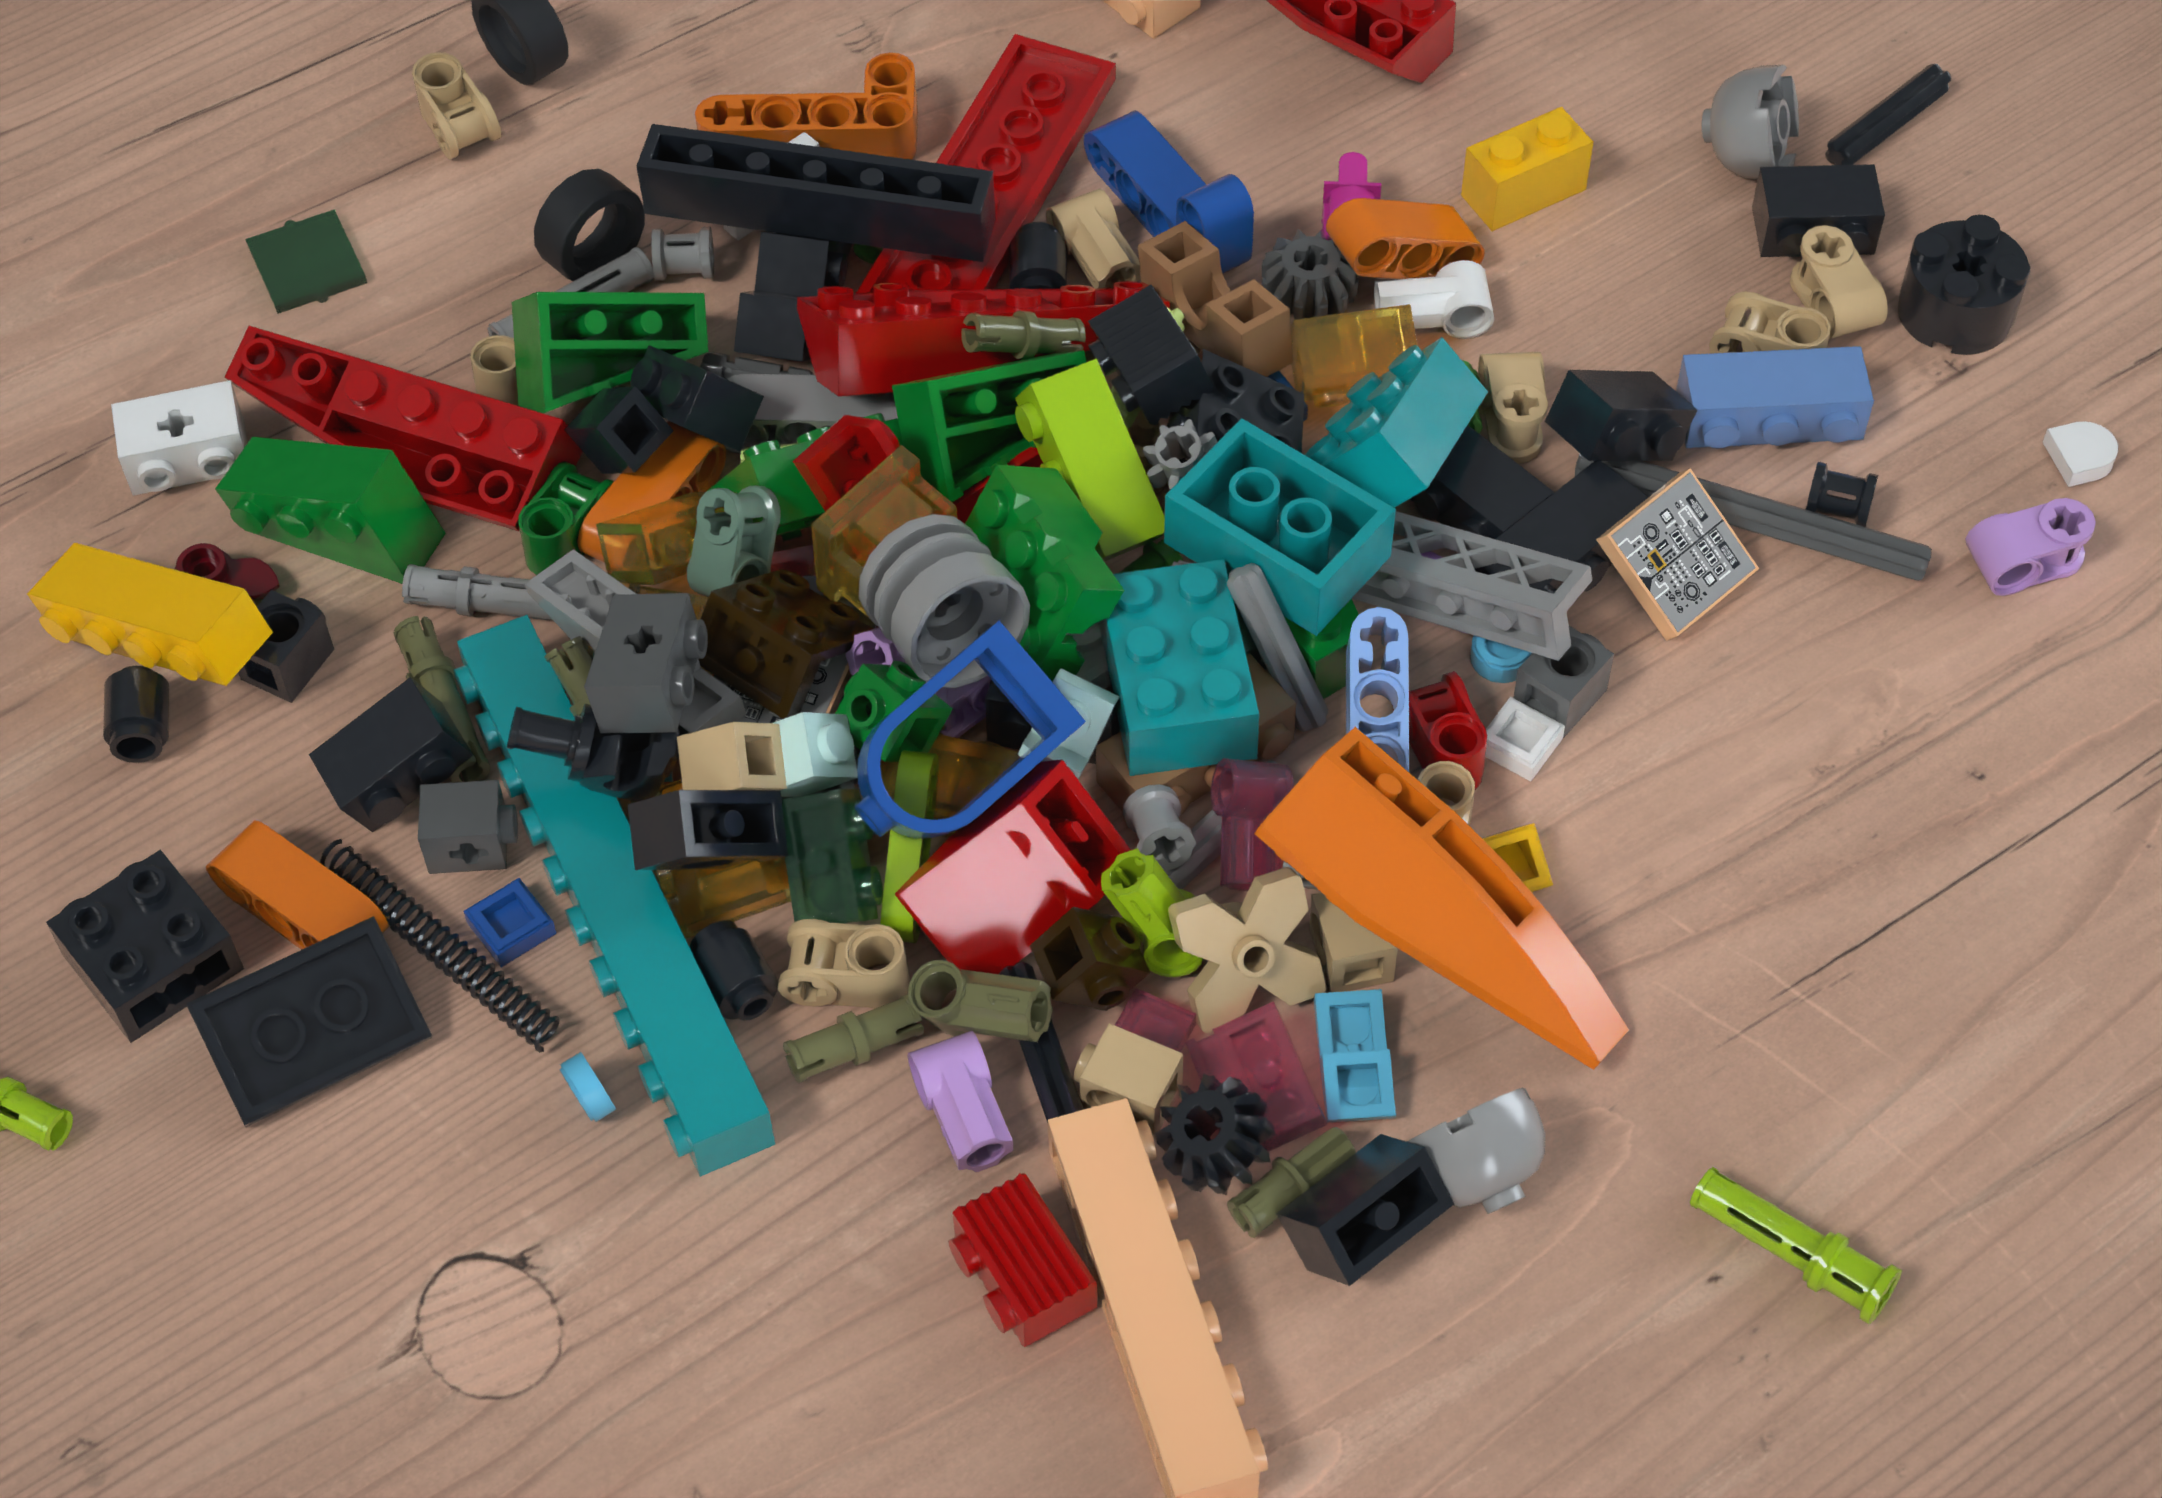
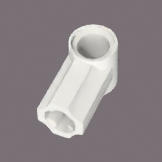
M1461 260L1452 262L1442 267L1435 277L1375 281V318L1377 329L1380 332L1443 327L1449 336L1469 339L1487 332L1495 320L1485 269L1473 261Z

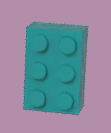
M1443 337L1423 350L1417 345L1409 347L1390 364V371L1378 377L1374 372H1371L1361 378L1346 394L1350 403L1336 412L1326 423L1325 428L1329 431L1328 435L1315 443L1306 452L1305 456L1394 508L1427 489L1488 393Z
M1241 418L1165 495L1164 543L1196 563L1224 559L1228 579L1229 573L1235 568L1255 563L1261 567L1283 616L1317 636L1391 557L1396 509Z
M1224 559L1113 574L1125 591L1110 617L1099 621L1112 691L1113 694L1119 696L1117 716L1129 776L1257 759L1259 710L1233 597L1227 587L1228 574Z

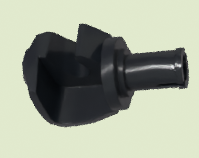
M584 704L581 715H575L573 721L523 710V708L516 706L507 748H516L564 759V766L569 767L568 780L579 782L581 786L591 791L621 799L641 801L655 797L665 778L670 776L679 757L677 736H680V732L677 729V732L600 733L593 710L589 704Z

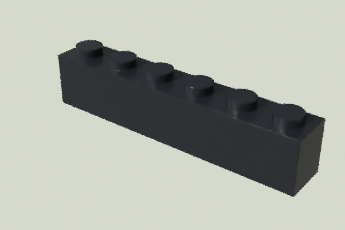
M658 124L651 125L636 166L644 211L648 215L984 262L996 220L993 171Z

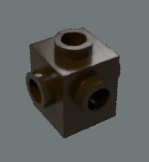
M1072 907L1030 945L1043 979L1051 987V998L1056 1001L1107 1011L1124 1002L1128 998L1130 990L1150 974V970L1140 950L1141 943L1136 930L1124 918Z

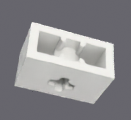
M231 380L111 404L118 459L133 496L164 491L168 488L212 479H222L247 445L244 418Z

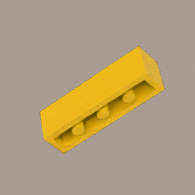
M75 542L27 593L42 615L39 618L40 624L58 641L63 643L74 641L85 644L104 655L115 653L129 657L147 668H153L156 665L173 670L191 681H196L200 678L227 686L273 633L244 588Z

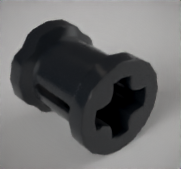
M1818 462L1806 510L1853 519L1855 524L1866 527L1878 475L1869 473L1865 478L1830 471L1828 470L1827 463ZM1827 490L1854 495L1856 500L1829 495Z

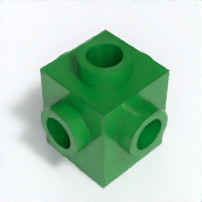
M893 661L891 665L862 663L859 671L846 684L844 698L835 714L847 715L854 746L861 750L864 741L872 729L926 682L919 678L908 664L901 661ZM936 694L932 695L891 732L884 744L881 759L884 762H899L903 750L928 753L953 708Z

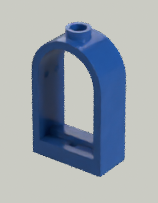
M997 621L872 729L863 743L858 758L857 778L863 800L855 806V809L863 821L881 837L890 829L901 835L913 838H934L946 835L964 827L981 815L1086 721L1000 621ZM975 660L1042 739L952 817L939 820L916 817L900 808L889 796L883 784L880 760L884 744L891 732L969 663Z

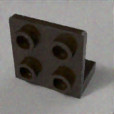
M780 569L711 591L700 618L705 622L707 629V652L703 659L698 660L701 667L775 715L785 719L801 712L821 661L848 652L854 643V635L872 630L873 628L859 620V614L850 606L841 602L827 600L810 589L809 582L801 575Z

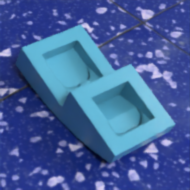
M1382 989L1315 993L1313 999L1327 1123L1394 1119L1396 1117L1390 1049H1387Z

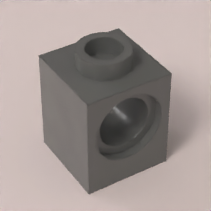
M1569 626L1571 646L1559 661L1532 653L1518 668L1513 697L1565 725L1563 738L1607 691L1614 653L1606 649L1598 639L1592 635L1580 633L1571 626Z

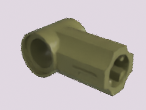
M933 960L922 965L914 973L908 988V998L911 1007L944 1033L954 1037L973 1031L976 1034L1037 1042L1040 1035L1048 1031L1053 1011L1050 1001L1051 987L1044 981L962 970L945 960ZM957 988L953 1001L942 1009L945 997Z

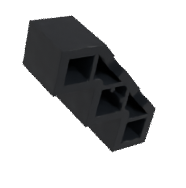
M767 231L761 232L755 290L740 293L734 352L795 361L810 360V354L797 311V297L818 296V289L822 287H843L847 274V259L852 243Z

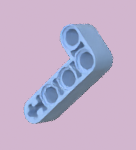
M1382 607L1370 608L1360 613L1352 623L1346 650V734L1354 727L1358 728L1409 772V656L1407 626L1401 616L1391 609ZM1369 635L1381 636L1382 645L1386 646L1381 669L1371 670L1373 646L1371 642H1368ZM1368 695H1382L1391 702L1394 711L1386 717H1373L1363 710L1360 701Z

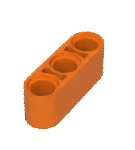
M1356 198L1344 202L1337 207L1326 223V232L1355 273L1362 277L1390 279L1435 277L1442 267L1452 262L1465 260L1481 264L1485 256V249L1453 206L1446 204Z
M667 421L668 425L674 430L672 434L635 473H621L588 512L578 534L579 550L629 575L637 576L641 574L695 510L700 498L719 479L726 461V448L723 444L671 421Z
M254 820L206 865L210 878L229 898L301 950L373 916L382 934L389 928L384 914L366 895L260 821Z

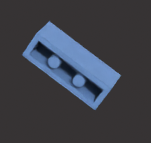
M1861 346L1683 355L1676 392L1697 409L1686 432V448H1725L1728 446L1763 444L1779 446L1788 443L1824 441L1839 443L1848 440H1863L1874 403Z

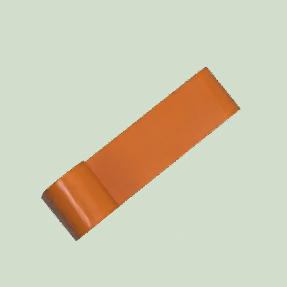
M883 53L873 57L865 68L863 93L730 94L711 96L703 100L696 108L697 130L780 142H789L805 132L819 143V147L912 160L917 151L918 125L914 64L908 57L899 53Z

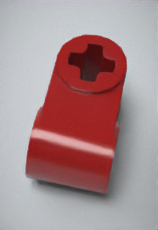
M1453 671L1443 674L1441 682L1409 691V743L1423 770L1428 765L1439 761H1451L1462 765L1470 772L1476 790L1482 783L1484 774L1487 732L1470 702L1462 679Z

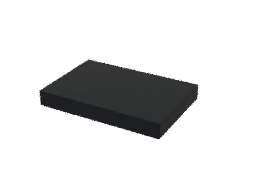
M374 916L186 1003L245 1127L432 1038V1034Z

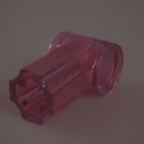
M1226 758L1218 762L1211 783V803L1216 815L1222 816L1220 886L1227 887L1229 890L1248 891L1255 877L1281 869V859L1254 833L1294 787L1293 775L1288 765Z

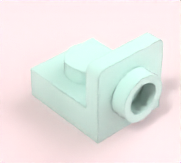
M1061 668L1053 684L1086 722L1042 761L1063 759L1076 778L1079 779L1094 752L1119 696ZM1033 728L1018 752L1020 757L1042 739Z

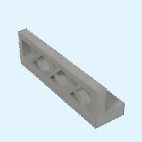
M1396 511L1393 533L1405 536V539L1392 542L1391 557L1352 597V599L1391 609L1398 613L1559 661L1571 646L1567 611L1592 582L1591 567L1585 564ZM1441 548L1454 550L1458 553L1439 559H1431L1421 555V553ZM1495 563L1511 567V570L1491 575L1475 571L1476 568ZM1551 578L1563 582L1554 594L1529 586V584Z

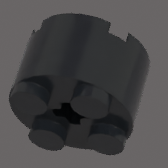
M1978 214L1970 216L1967 220L1940 223L1919 233L1914 239L1900 290L1898 315L1901 323L1909 334L1919 342L1931 348L1934 341L1953 346L1951 350L1953 354L1972 355L1995 348L2008 335L2015 321L2027 284L2030 264L2025 252L2011 236L2000 230V225L1994 218L1987 215Z

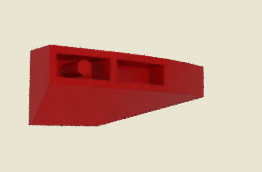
M1266 0L1302 30L1392 74L1423 83L1453 53L1456 2L1452 0Z
M1121 281L1114 283V288L1098 289L1086 285H1065L1060 287V289L909 290L908 285L901 283H879L873 286V292L854 294L853 290L847 287L829 286L819 288L818 296L797 297V311L817 382L839 397L893 392L892 385L1022 360L1016 359L1011 353L979 351L970 353L966 351L962 342V328L976 329V326H966L963 323L966 316L970 313L1013 316L1017 311H1031L1035 313L1037 318H1078L1084 324L1086 339L1085 342H1070L1071 344L1082 345L1084 347L1083 350L1086 352L1090 350L1088 345L1098 340L1088 321L1149 285L1137 281ZM1160 297L1164 305L1169 308L1170 301ZM1035 354L1034 357L1043 356V355H1048V354Z
M250 325L224 376L228 381L231 380L234 386L326 444L392 450L426 503L515 531H520L518 516L522 508L532 500L545 484L553 468L563 461L576 466L583 452L564 431L567 425L563 419Z

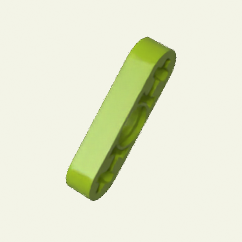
M903 750L898 764L894 802L909 814L923 819L934 820L939 774L937 754ZM890 829L880 924L889 926L898 932L903 942L916 943L921 927L898 900L895 893L929 859L932 838L908 837Z

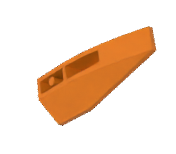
M1354 727L1322 754L1255 831L1254 834L1268 845L1280 859L1291 865L1321 891L1332 904L1339 907L1356 923L1594 1070L1629 1031L1592 970L1550 913L1508 864L1454 810L1358 728Z

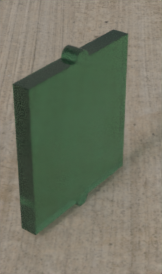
M335 209L298 222L288 220L283 227L245 239L277 314L314 301L324 303L328 300V296L367 283L366 275Z

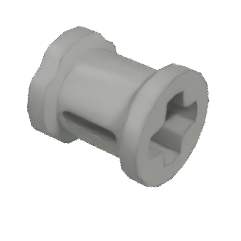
M702 227L699 233L665 234L662 229H652L651 251L656 281L665 280L667 274L701 273L704 279L713 278L714 247L711 227Z
M1160 784L1148 785L1136 790L1128 797L1124 803L1122 814L1128 828L1138 835L1140 841L1137 848L1144 855H1153L1164 871H1170L1180 867L1190 859L1196 842L1191 829L1179 819L1181 804L1176 792L1168 786Z

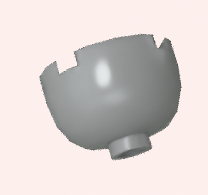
M1785 65L1758 66L1738 72L1723 82L1713 98L1712 108L1705 109L1703 112L1701 126L1704 141L1712 143L1717 159L1726 169L1743 178L1758 180L1760 167L1794 166L1796 154L1785 155L1788 137H1798V100L1792 76H1781L1787 68Z
M1526 1088L1516 1089L1468 1110L1467 1114L1448 1123L1445 1121L1407 1141L1425 1147L1454 1202L1453 1206L1464 1207L1482 1202L1487 1214L1525 1197L1520 1184L1539 1169L1545 1154L1544 1127L1533 1099H1530Z

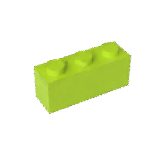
M1097 358L1034 382L1015 398L1018 404L1015 409L1018 426L1026 440L1029 442L1034 441L1043 462L1040 467L1055 468L1059 471L1103 532L1095 547L1103 561L1144 546L1164 535V513Z

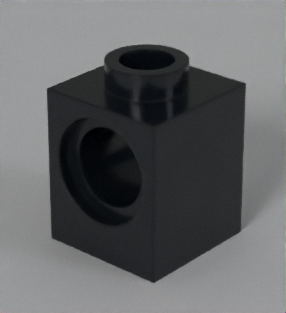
M271 590L257 608L273 633L238 674L242 681L292 703L335 649L326 625V617L315 604L303 598L293 600Z

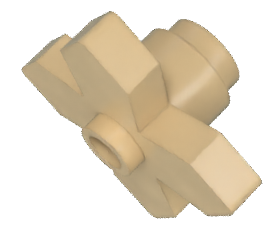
M1285 867L1255 877L1243 903L1229 902L1220 905L1206 894H1202L1172 904L1169 907L1168 913L1177 945L1184 952L1208 960L1207 964L1187 989L1194 1021L1204 1033H1211L1241 1023L1258 985L1290 1006L1314 998L1315 993L1326 992L1320 958L1310 948L1287 940L1309 910L1302 878L1291 867Z

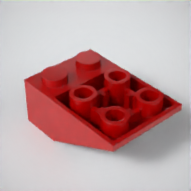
M1063 759L1041 761L981 815L964 827L957 829L895 893V896L948 962L953 963L962 970L999 975V972L1004 967L1014 966L1032 952L1030 945L1072 907L1089 910L1097 904L1105 895L1101 886L1102 873L1114 863L1117 855L1131 851V849Z

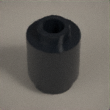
M1032 222L1019 228L1009 248L1010 289H1060V287L1067 285V247L1059 231L1054 226L1044 222Z
M128 666L113 673L105 681L103 737L110 746V752L113 756L126 762H147L158 757L162 752V746L168 741L169 683L164 676L145 666Z
M730 920L712 923L699 931L692 939L689 948L723 1018L747 1021L765 1013L773 1003V997L778 991L779 981L749 932L743 928H738Z

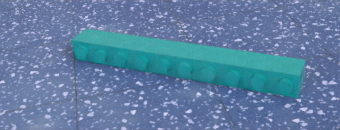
M528 614L458 640L457 645L463 666L453 669L460 691L467 704L478 701L483 713L475 715V719L487 749L490 751L499 747L505 760L497 762V767L510 798L522 795L527 808L520 810L519 813L531 844L534 847L544 843L550 857L543 859L542 863L555 895L558 896L565 892L569 895L573 907L566 909L565 913L578 945L582 946L590 942L597 955L596 958L589 960V965L602 996L607 997L615 994L621 1009L613 1012V1016L626 1048L629 1050L637 1046L640 1047L646 1062L637 1067L647 1094L652 1103L664 1099L671 1117L663 1119V1124L676 1156L679 1158L689 1154L701 1177L776 1145L769 1110L652 870H635L630 824L617 798L591 791L581 786L579 782L568 780L569 767L564 766V759L516 748H507L516 706L527 711L574 720V716L569 709L572 705L554 669L544 657L547 653Z

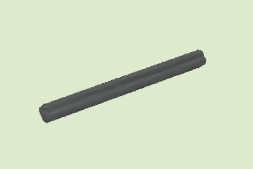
M1579 454L1575 467V476L1594 461H1588ZM1602 461L1648 497L1680 473L1644 461ZM1697 477L1731 526L1916 581L1922 580L1926 574L1932 556V549L1928 545Z

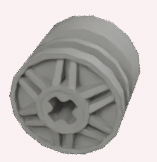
M932 514L906 522L889 533L872 551L860 575L859 600L867 616L874 624L879 626L882 634L894 643L898 653L916 675L926 682L997 621H1000L1019 644L1028 627L1030 603L1023 587L1003 564L992 557L990 550L979 541L971 528L954 516ZM973 660L943 687L957 688L981 680L987 674Z

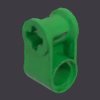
M565 461L553 468L545 484L532 500L522 508L518 516L525 561L531 572L538 575L573 549L581 555L585 554L578 548L580 527L588 512L614 481L607 479L599 482L581 475L575 465Z

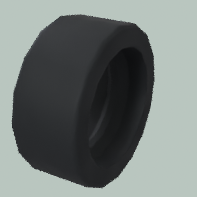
M471 0L472 15L478 33L487 50L497 64L514 80L521 84H534L562 67L567 61L569 52L564 28L548 0Z
M601 169L582 170L566 178L550 193L539 210L534 226V246L542 259L564 277L575 281L585 274L630 252L631 249L638 245L645 226L644 206L639 196L613 175ZM605 207L602 219L595 230L583 242L574 246L577 235L586 221L598 210Z

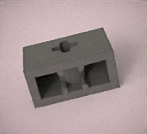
M689 593L613 595L584 686L600 733L677 732L684 705H690L693 700V673L697 659L705 657L708 645L705 622L702 619H696Z

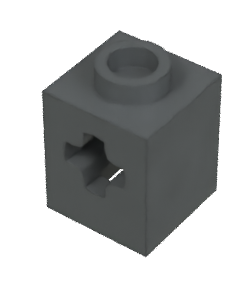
M499 780L420 785L418 842L428 873L438 874L507 869V844L518 842V817L514 804L505 805Z

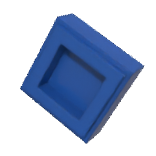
M517 878L463 911L467 924L500 967H503L557 934L553 920L520 878Z

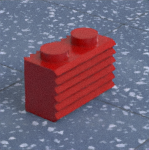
M1019 1173L1014 1180H1007L1002 1186H995L989 1193H982L978 1199H970L965 1206H958L953 1211L955 1237L950 1239L948 1243L956 1263L966 1277L969 1278L976 1273L978 1274L986 1290L989 1291V1293L983 1296V1299L993 1322L1002 1333L1012 1329L1023 1347H1027L1098 1307L1096 1280L1026 1173Z

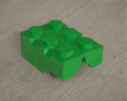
M997 464L965 524L977 535L979 541L987 546L992 557L1003 564L1019 582L1026 593L1030 603L1029 623L1020 645L1052 682L1061 668L1077 675L1085 659L1077 651V642L1073 636L1066 634H1083L1093 624L1103 619H1108L1125 590L1095 549L1103 532L1057 469Z

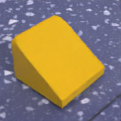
M1535 823L1522 825L1482 838L1508 864L1531 892L1553 886Z

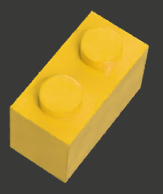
M1561 106L1467 147L1461 196L1491 231L1497 230L1585 191L1594 142Z

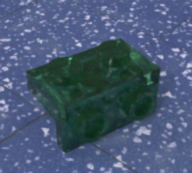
M859 788L838 789L827 793L782 799L788 856H785L794 922L802 919H818L830 923L846 924L878 919L877 905H881L883 901V885L878 868L870 864L867 840L872 839L874 831L863 821L855 809V806L862 801Z

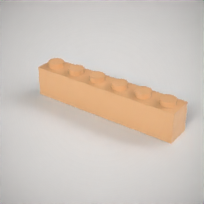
M1127 1098L1048 1119L1049 1153L1088 1269L1097 1282V1296L1165 1497L1258 1498L1260 1473L1268 1470L1265 1449L1256 1428L1244 1429L1237 1407L1245 1405L1242 1385L1233 1363L1222 1366L1215 1344L1222 1342L1218 1317L1212 1302L1208 1300L1200 1303L1195 1291L1193 1281L1200 1279L1197 1259L1189 1239L1178 1241L1171 1221L1178 1219L1176 1201L1169 1181L1167 1179L1156 1181L1150 1161L1157 1159V1153L1148 1122L1146 1120L1135 1122Z

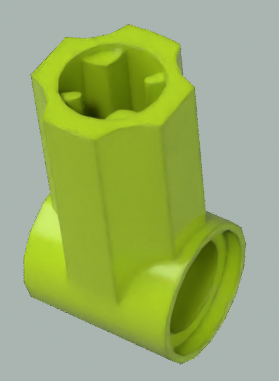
M1138 848L1117 855L1114 863L1102 873V891L1124 920L1130 923L1136 930L1140 941L1143 943V957L1148 968L1153 973L1164 977H1180L1194 972L1202 964L1203 958L1184 952L1177 945L1168 909L1172 904L1196 896L1191 892L1178 889L1153 855H1144Z

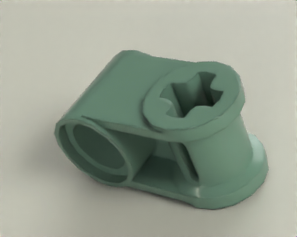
M758 485L748 486L742 489L740 493H734L726 488H713L705 492L700 498L697 507V524L692 555L687 567V580L694 592L709 597L713 590L771 572L770 568L781 512L778 499L771 490L765 486ZM724 507V512L715 513L714 510L716 508ZM763 517L761 522L753 523V518Z

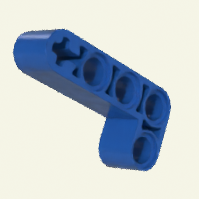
M1134 110L1084 135V148L1093 169L1153 237L1186 221L1219 249L1222 273L1251 260L1254 210L1250 195L1238 177L1233 174H1227L1209 184H1205L1139 111Z

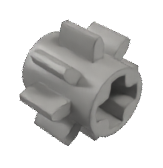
M1187 419L1184 426L1168 428L1161 425L1159 427L1160 436L1157 438L1155 446L1144 447L1143 452L1146 459L1153 466L1147 472V475L1154 489L1160 488L1167 483L1171 490L1217 443L1213 432L1205 433L1199 438L1191 419ZM1183 458H1185V459L1187 460V461L1184 462V463H1181V462L1179 461L1180 459H1183Z

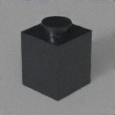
M636 386L603 388L564 429L602 474L635 473L674 431Z

